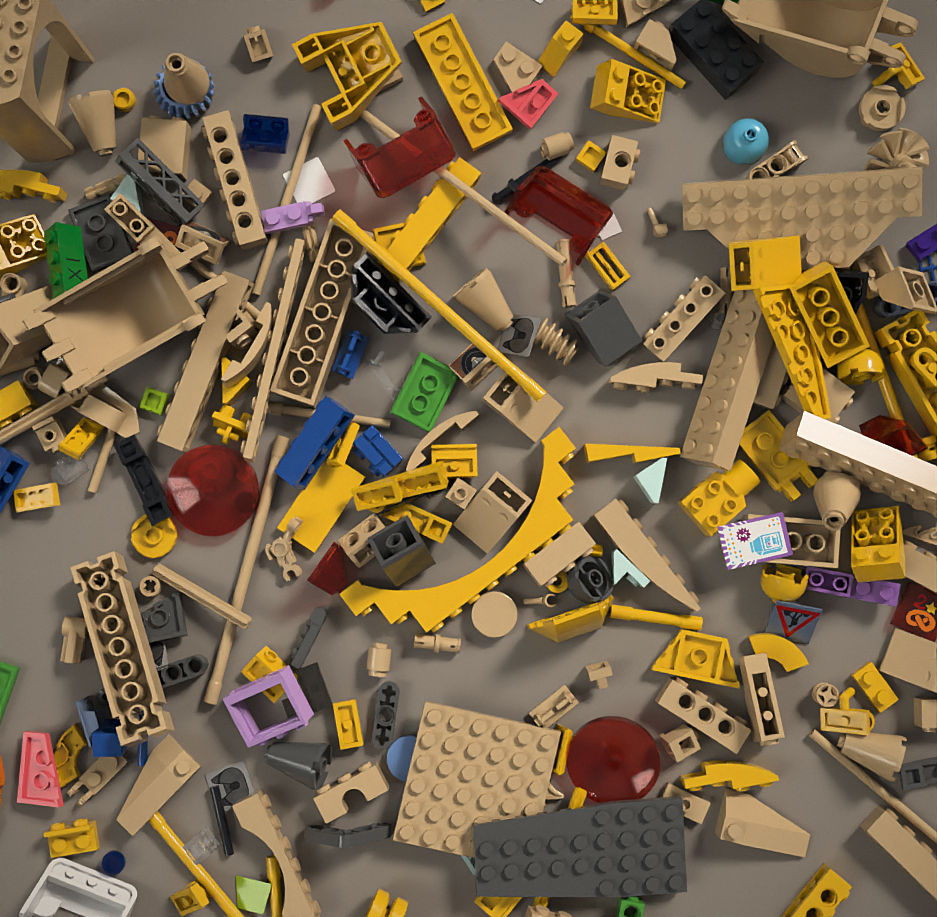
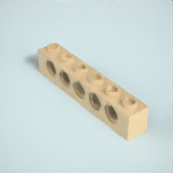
M229 110L202 117L204 126H201L205 140L209 139L210 147H207L211 161L215 160L217 168H213L217 182L221 181L223 189L219 190L223 203L227 202L229 208L226 211L229 224L233 223L235 231L232 232L235 245L239 244L242 250H247L267 244V234L264 232L258 203L235 124ZM227 136L224 142H217L218 137ZM228 156L233 157L229 164H223L224 158ZM231 178H239L237 184L229 185ZM240 198L245 199L242 206H235L236 200ZM244 220H251L249 227H241V223Z

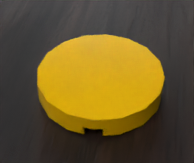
M144 514L136 520L131 530L132 545L144 557H163L172 551L177 542V528L170 518L155 526H151L147 515Z

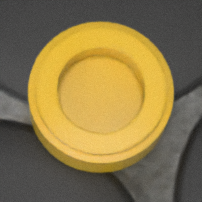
M119 88L113 93L114 106L119 111L129 112L135 107L136 97L131 90Z

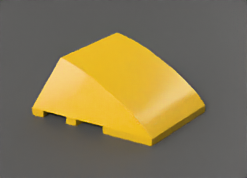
M610 595L603 601L591 603L551 618H543L527 624V627L556 643H560L602 628L614 597Z

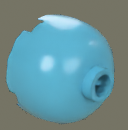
M744 118L736 121L729 126L723 137L724 153L732 162L739 165L756 163L763 157L768 148L769 135L767 129L761 122L755 119Z

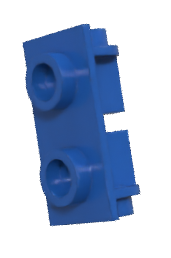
M348 329L332 372L353 379L369 337L362 335L359 331Z

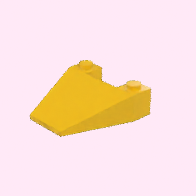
M382 22L313 33L292 44L300 63L307 73L327 63L341 93L323 102L321 105L336 131L355 122L402 64Z

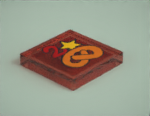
M907 582L890 624L913 635L935 642L937 639V594Z

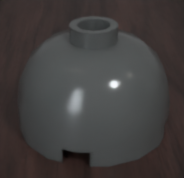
M587 556L576 562L575 566L570 569L567 576V584L571 594L577 600L586 604L596 603L605 600L611 595L613 586H611L610 579H613L608 565L602 559H594L592 556Z

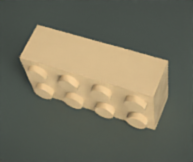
M745 514L742 515V521L766 515ZM784 517L793 555L765 562L838 568L840 530H829L825 527L822 520Z

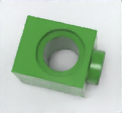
M639 896L618 897L615 917H643L645 904L642 898H639ZM627 907H635V912L632 915L624 914Z

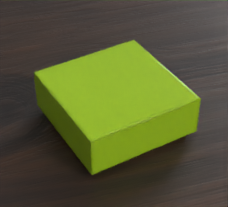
M146 387L139 408L162 416L169 394Z

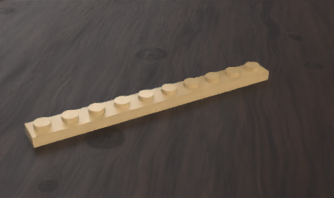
M297 238L295 239L294 246L290 245L288 258L291 260L289 267L285 266L283 280L286 281L284 288H280L278 293L280 305L279 309L274 311L273 322L275 326L273 331L270 330L267 344H270L268 353L265 352L262 359V366L265 367L263 374H259L257 380L258 396H254L251 409L254 410L253 417L248 419L246 431L249 432L247 441L243 440L241 446V454H243L245 461L255 463L272 393L270 389L277 372L305 256V240Z

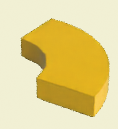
M758 633L748 636L755 654L766 653L767 658L775 659L781 663L786 672L809 664L800 649L783 637L770 633Z
M77 723L61 736L56 745L54 759L60 788L81 775L78 767V757L88 742Z

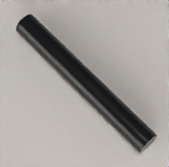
M219 785L210 787L222 846L225 856H231L234 854L220 788Z

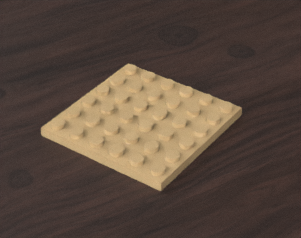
M425 700L394 829L393 841L474 858L473 823L492 822L494 819L506 820L515 818V816L523 815L525 817L543 812L560 739V730L539 727L533 724Z

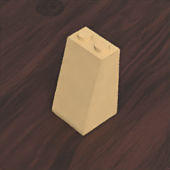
M52 285L0 303V371L53 343L43 326L27 330L22 322L34 313L33 310L52 300Z

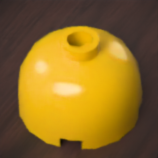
M864 349L837 364V378L846 385H862L864 380L871 379L873 383L885 377L881 357L870 349Z
M776 563L777 568H769L770 564L763 565L761 587L765 594L772 598L774 603H776V600L792 602L804 594L808 583L807 573L803 576L801 575V569L785 564Z

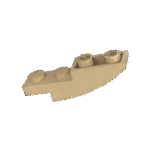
M121 193L104 209L140 245L156 237L159 243L165 246L171 258L181 253Z
M657 362L621 371L608 380V385H613V388L618 390H627V387L636 388V392L649 393V390H653L656 387V382H659L660 386L672 387L673 384H680L683 389L694 390L695 386L698 387L702 384L703 375L681 372L682 363Z

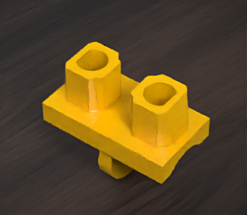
M224 404L219 412L214 411L212 419H214L213 426L218 428L217 434L223 436L222 443L227 445L231 439L238 442L240 437L247 439L249 432L246 431L248 419L252 418L253 415L243 413L240 421L233 418L235 409Z

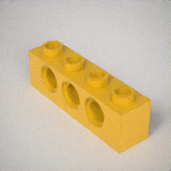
M823 863L781 917H806L807 911L811 908H815V913L811 917H832L837 905L848 898L849 890L852 886ZM829 890V896L821 899L822 892Z

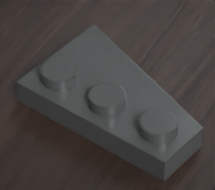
M179 590L172 593L165 600L153 604L151 608L140 613L149 644L188 636L182 594Z

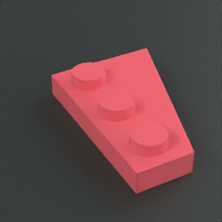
M25 731L23 733L17 802L51 807L64 806L50 733Z

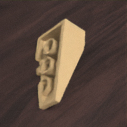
M725 787L714 832L720 839L745 846L805 857L810 839L809 833L750 794Z

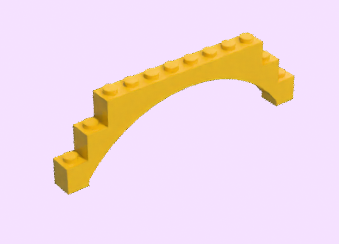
M558 427L541 440L540 443L544 447L543 468L534 503L518 532L494 558L472 573L455 581L419 590L380 589L363 585L360 580H357L340 593V596L355 616L362 614L364 617L374 609L372 605L375 603L390 624L396 621L399 625L409 617L407 612L411 611L426 633L429 630L434 633L444 625L442 620L448 616L452 619L463 611L460 608L463 604L468 602L471 605L481 597L479 595L481 590L485 587L488 591L499 583L498 577L502 574H505L507 577L517 569L515 564L521 560L525 563L535 555L533 551L541 546L544 549L552 543L553 539L551 537L557 532L562 535L572 526L569 523L573 519L558 501L557 497L560 496L561 499H564L573 492L571 487L574 485V482L560 466L559 462L562 461L564 464L574 457L572 452L576 448L561 428Z

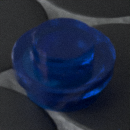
M115 850L105 854L102 859V868L110 875L119 874L126 864L124 855Z

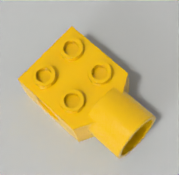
M738 459L733 463L731 471L726 470L722 474L715 471L707 475L681 498L677 504L706 537H712L718 532V526L726 525L746 507L744 497L760 484V480L746 463Z

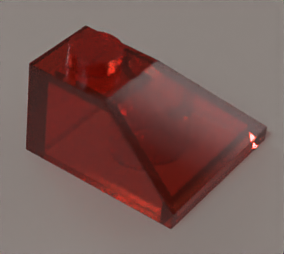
M879 415L859 425L863 436L911 456L928 449L926 443L907 421Z
M333 542L307 580L332 596L337 592L340 594L348 584L345 581L348 574L344 552L339 542Z

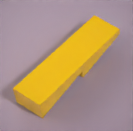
M607 444L583 445L587 463L631 455L633 463L681 454L680 448Z
M443 461L352 488L351 493L357 511L401 502L402 498L445 489L449 481Z

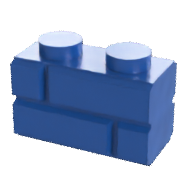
M373 425L353 442V445L356 447L353 450L354 453L361 460L366 458L371 463L368 468L377 477L381 474L385 478L404 460Z

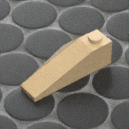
M168 734L152 750L116 820L134 836L202 766Z

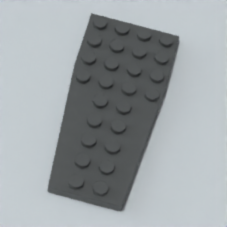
M681 796L608 801L583 805L582 808L576 809L564 808L550 813L545 811L539 812L537 815L525 817L520 815L512 819H494L492 822L473 823L475 879L478 897H630L687 892L683 799Z

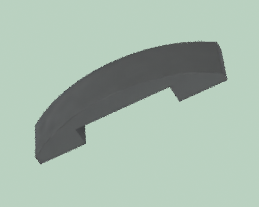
M937 757L902 764L899 771L902 790L926 787V784L937 783Z

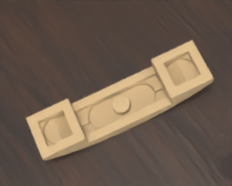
M268 302L265 303L255 320L260 332L240 364L232 359L221 378L223 385L227 388L235 385L247 376L257 365L267 348L268 335L273 327V311L271 304Z
M477 411L451 417L431 430L415 448L406 471L417 469L427 461L422 452L455 424L461 431L479 417Z

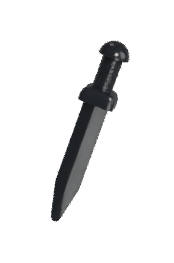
M562 156L550 161L548 159L542 161L516 180L511 178L506 188L492 194V202L500 205L511 194L513 196L519 195L522 188L552 169Z
M448 479L447 488L449 490L454 484L453 479ZM444 489L414 495L384 509L374 516L392 511L427 495L428 499H431L436 493Z

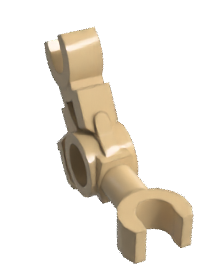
M297 516L289 521L284 535L276 539L272 544H266L265 548L268 559L275 561L277 558L280 568H284L283 577L286 581L292 579L290 570H293L297 577L302 574L301 567L294 563L297 560L291 545L293 543L291 539L303 523V520Z

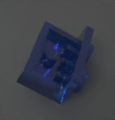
M244 114V129L240 143L241 150L286 154L290 136L288 118Z

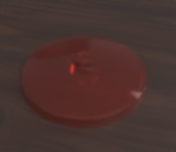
M204 445L186 452L174 464L167 480V500L173 515L185 528L204 536H221L237 530L252 516L259 498V483L252 465L245 461L242 454L222 445Z
M604 716L587 722L576 731L568 747L566 764L569 777L574 786L586 790V797L596 803L642 799L652 790L657 782L660 772V753L652 735L637 722L619 716Z

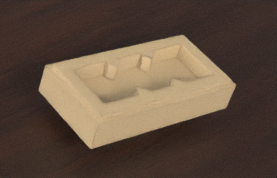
M667 782L661 797L681 796L683 799V816L702 824L711 803Z

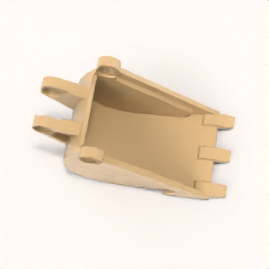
M725 0L722 6V10L731 21L757 43L762 40L782 58L797 68L830 78H846L858 74L866 63L892 68L902 67L906 55L890 47L888 43L874 38L875 34L879 32L912 37L918 27V21L915 18L887 7L889 0H739L738 3Z
M154 237L138 246L139 250L33 310L34 313L22 321L27 330L43 326L50 337L53 345L41 352L47 362L62 357L68 366L72 376L61 383L66 393L91 385L186 330L190 331L206 322L203 317L205 314L197 301L227 284L228 281L225 275L221 272L214 278L190 289L179 270L210 252L205 241L171 258L165 246L161 245L158 239Z

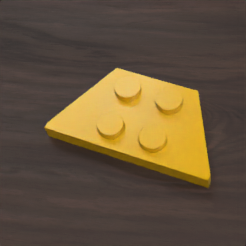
M680 629L651 667V670L740 688V683L737 680L734 669V661L730 654L728 639Z

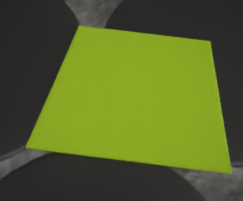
M236 875L237 908L264 914L272 884Z

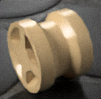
M826 682L814 685L811 695L816 703L824 707H831L838 702L839 692L835 686Z

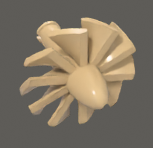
M899 128L898 131L884 133L880 136L882 141L872 146L867 152L868 155L880 158L881 161L870 158L864 167V171L881 168H928L929 157L927 150L930 147L920 134L906 128Z

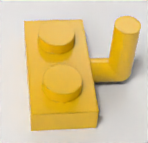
M899 42L891 47L906 55L902 67H889L872 81V85L874 87L883 85L892 76L897 75L899 82L907 90L919 84L925 77L903 44Z
M848 687L840 694V707H820L822 731L868 736L870 733L869 710L849 708V699L855 694V690L852 687Z

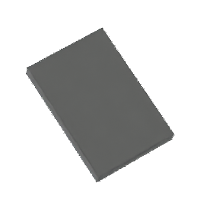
M111 194L68 209L73 225L81 227L84 254L92 273L106 269L133 253L125 229L104 210L112 202L110 199Z

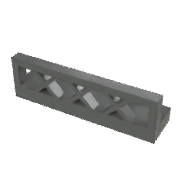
M138 137L115 160L180 227L188 223L205 206ZM138 146L144 152V160H136L129 152ZM148 165L158 166L161 169V177H153L149 173ZM165 182H174L178 186V194H170L165 188ZM182 199H191L197 207L189 213L182 206Z

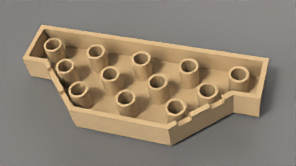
M909 167L682 183L683 231L707 229L728 249V242L800 235L801 270L811 269L824 261L833 265L834 268L850 267L897 217L922 216L923 168Z

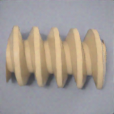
M545 318L538 326L533 343L537 345L542 341L541 349L544 350L550 347L548 354L552 355L557 352L556 360L558 361L564 357L563 365L566 366L580 348V346L576 347L578 339L569 342L571 334L568 333L562 337L563 329L561 328L555 332L556 324L553 323L547 326L548 318Z

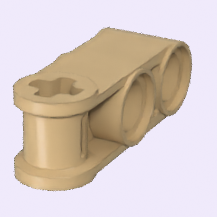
M794 140L753 168L746 179H750L752 176L759 178L783 176L803 164L808 157L802 154L797 147L798 142ZM771 164H776L780 171H774L771 168Z

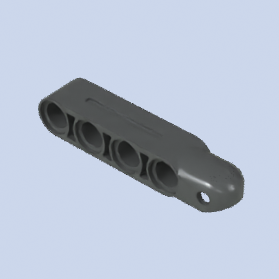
M197 654L156 669L158 670L162 688L205 673L209 663L204 655ZM194 659L198 660L201 664V669L198 672L194 671L191 667ZM171 667L178 669L179 676L177 679L170 676L169 671ZM103 688L96 694V699L100 705L109 706L105 688Z

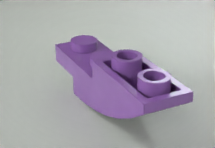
M806 566L805 574H808L807 590L897 607L901 584L882 580L857 582L855 575Z

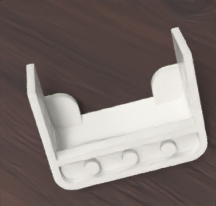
M57 858L48 865L19 912V917H32L33 915L36 917H52L56 914L59 907L84 917H130L136 902L137 890L128 883L65 858Z

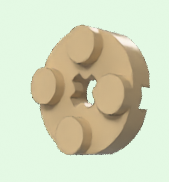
M878 85L873 87L862 97L859 103L858 111L861 124L875 131L893 129L904 117L906 110L905 100L891 86ZM882 103L883 107L887 108V111L880 113L877 107Z

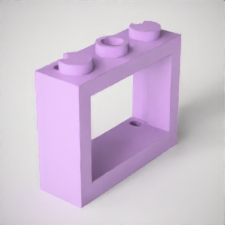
M289 665L238 687L223 698L248 748L256 744L258 747L263 746L270 741V738L275 736L277 739L282 738L293 728L300 730L309 724L308 720L314 715ZM281 683L296 715L259 730L243 699Z

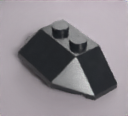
M368 252L352 266L351 302L384 334L417 333L432 318Z

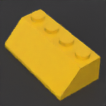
M824 261L803 272L789 287L827 368L870 347L833 265Z

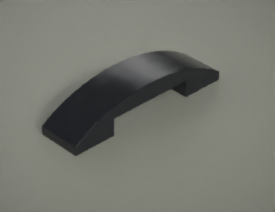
M132 435L115 444L114 447L122 464L126 466L144 504L142 507L151 526H155L172 517L173 513L165 491L137 437Z

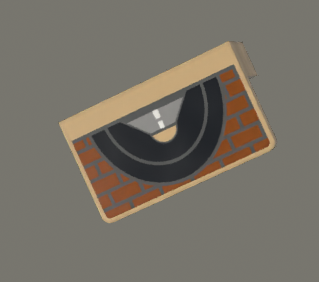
M191 221L181 225L175 246L186 251L196 244L205 241L210 252L201 258L216 265L220 261L224 247L230 244L231 239Z
M473 343L449 364L450 369L470 391L498 366Z

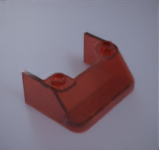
M422 96L418 98L422 110L414 118L416 127L378 149L371 143L360 144L354 149L348 139L343 140L356 168L378 198L391 196L449 163L456 156L454 146L440 120Z
M544 166L536 167L520 184L504 212L510 215L515 211L517 215L523 218L532 217L534 214H537L572 237L570 239L572 249L580 254L575 262L578 266L589 253L613 215L612 210L607 205Z

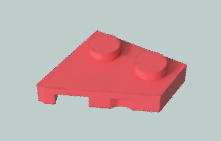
M540 79L514 92L501 96L497 102L528 129H531L559 93L543 79Z

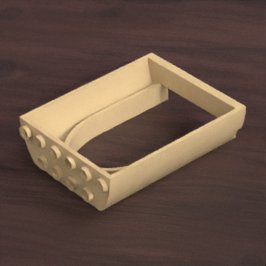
M0 0V138L27 162H52L69 154L73 155L76 152V148L58 130L72 60L94 63L95 58L51 0ZM45 27L50 33L51 38L37 99L33 68L34 46Z

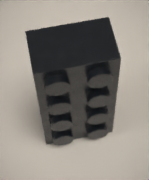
M699 0L676 19L669 28L671 40L724 100L757 74L764 63L709 0Z

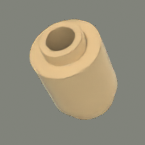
M560 132L543 138L539 149L542 157H546L550 161L569 154L570 150L574 149V142L569 132Z
M374 643L373 647H369L366 668L369 670V676L387 677V671L390 670L392 649L387 648L386 643Z

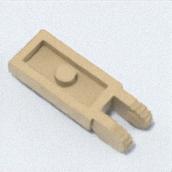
M124 754L118 757H100L79 778V781L67 794L71 797L85 785L90 791L77 802L81 807L93 795H96L130 760Z

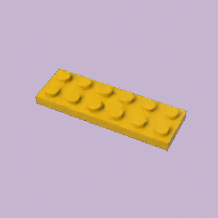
M451 13L414 31L413 36L472 151L512 133L513 128L500 103L497 102L498 99L454 14Z

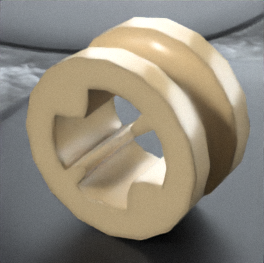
M147 576L140 582V591L145 596H156L162 591V581L155 576ZM149 580L156 583L154 592L153 590L147 591L146 589L149 586L147 583Z

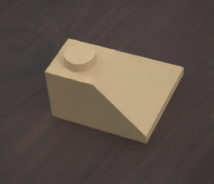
M898 266L875 280L878 286L877 292L884 301L911 310L937 314V305L923 272Z

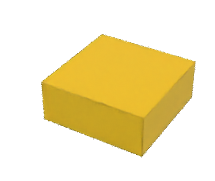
M588 140L575 161L594 173L607 152Z

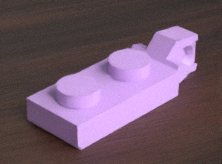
M303 201L262 210L264 232L272 234L309 226L310 223L314 222V218L325 216L324 206L322 203L311 204L310 201Z

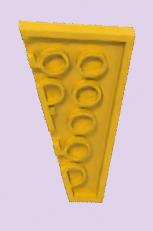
M792 284L753 289L804 411L822 419L831 418L819 350L791 294L789 287Z

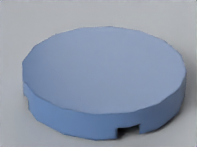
M416 735L401 736L393 741L388 749V768L392 775L401 781L406 782Z

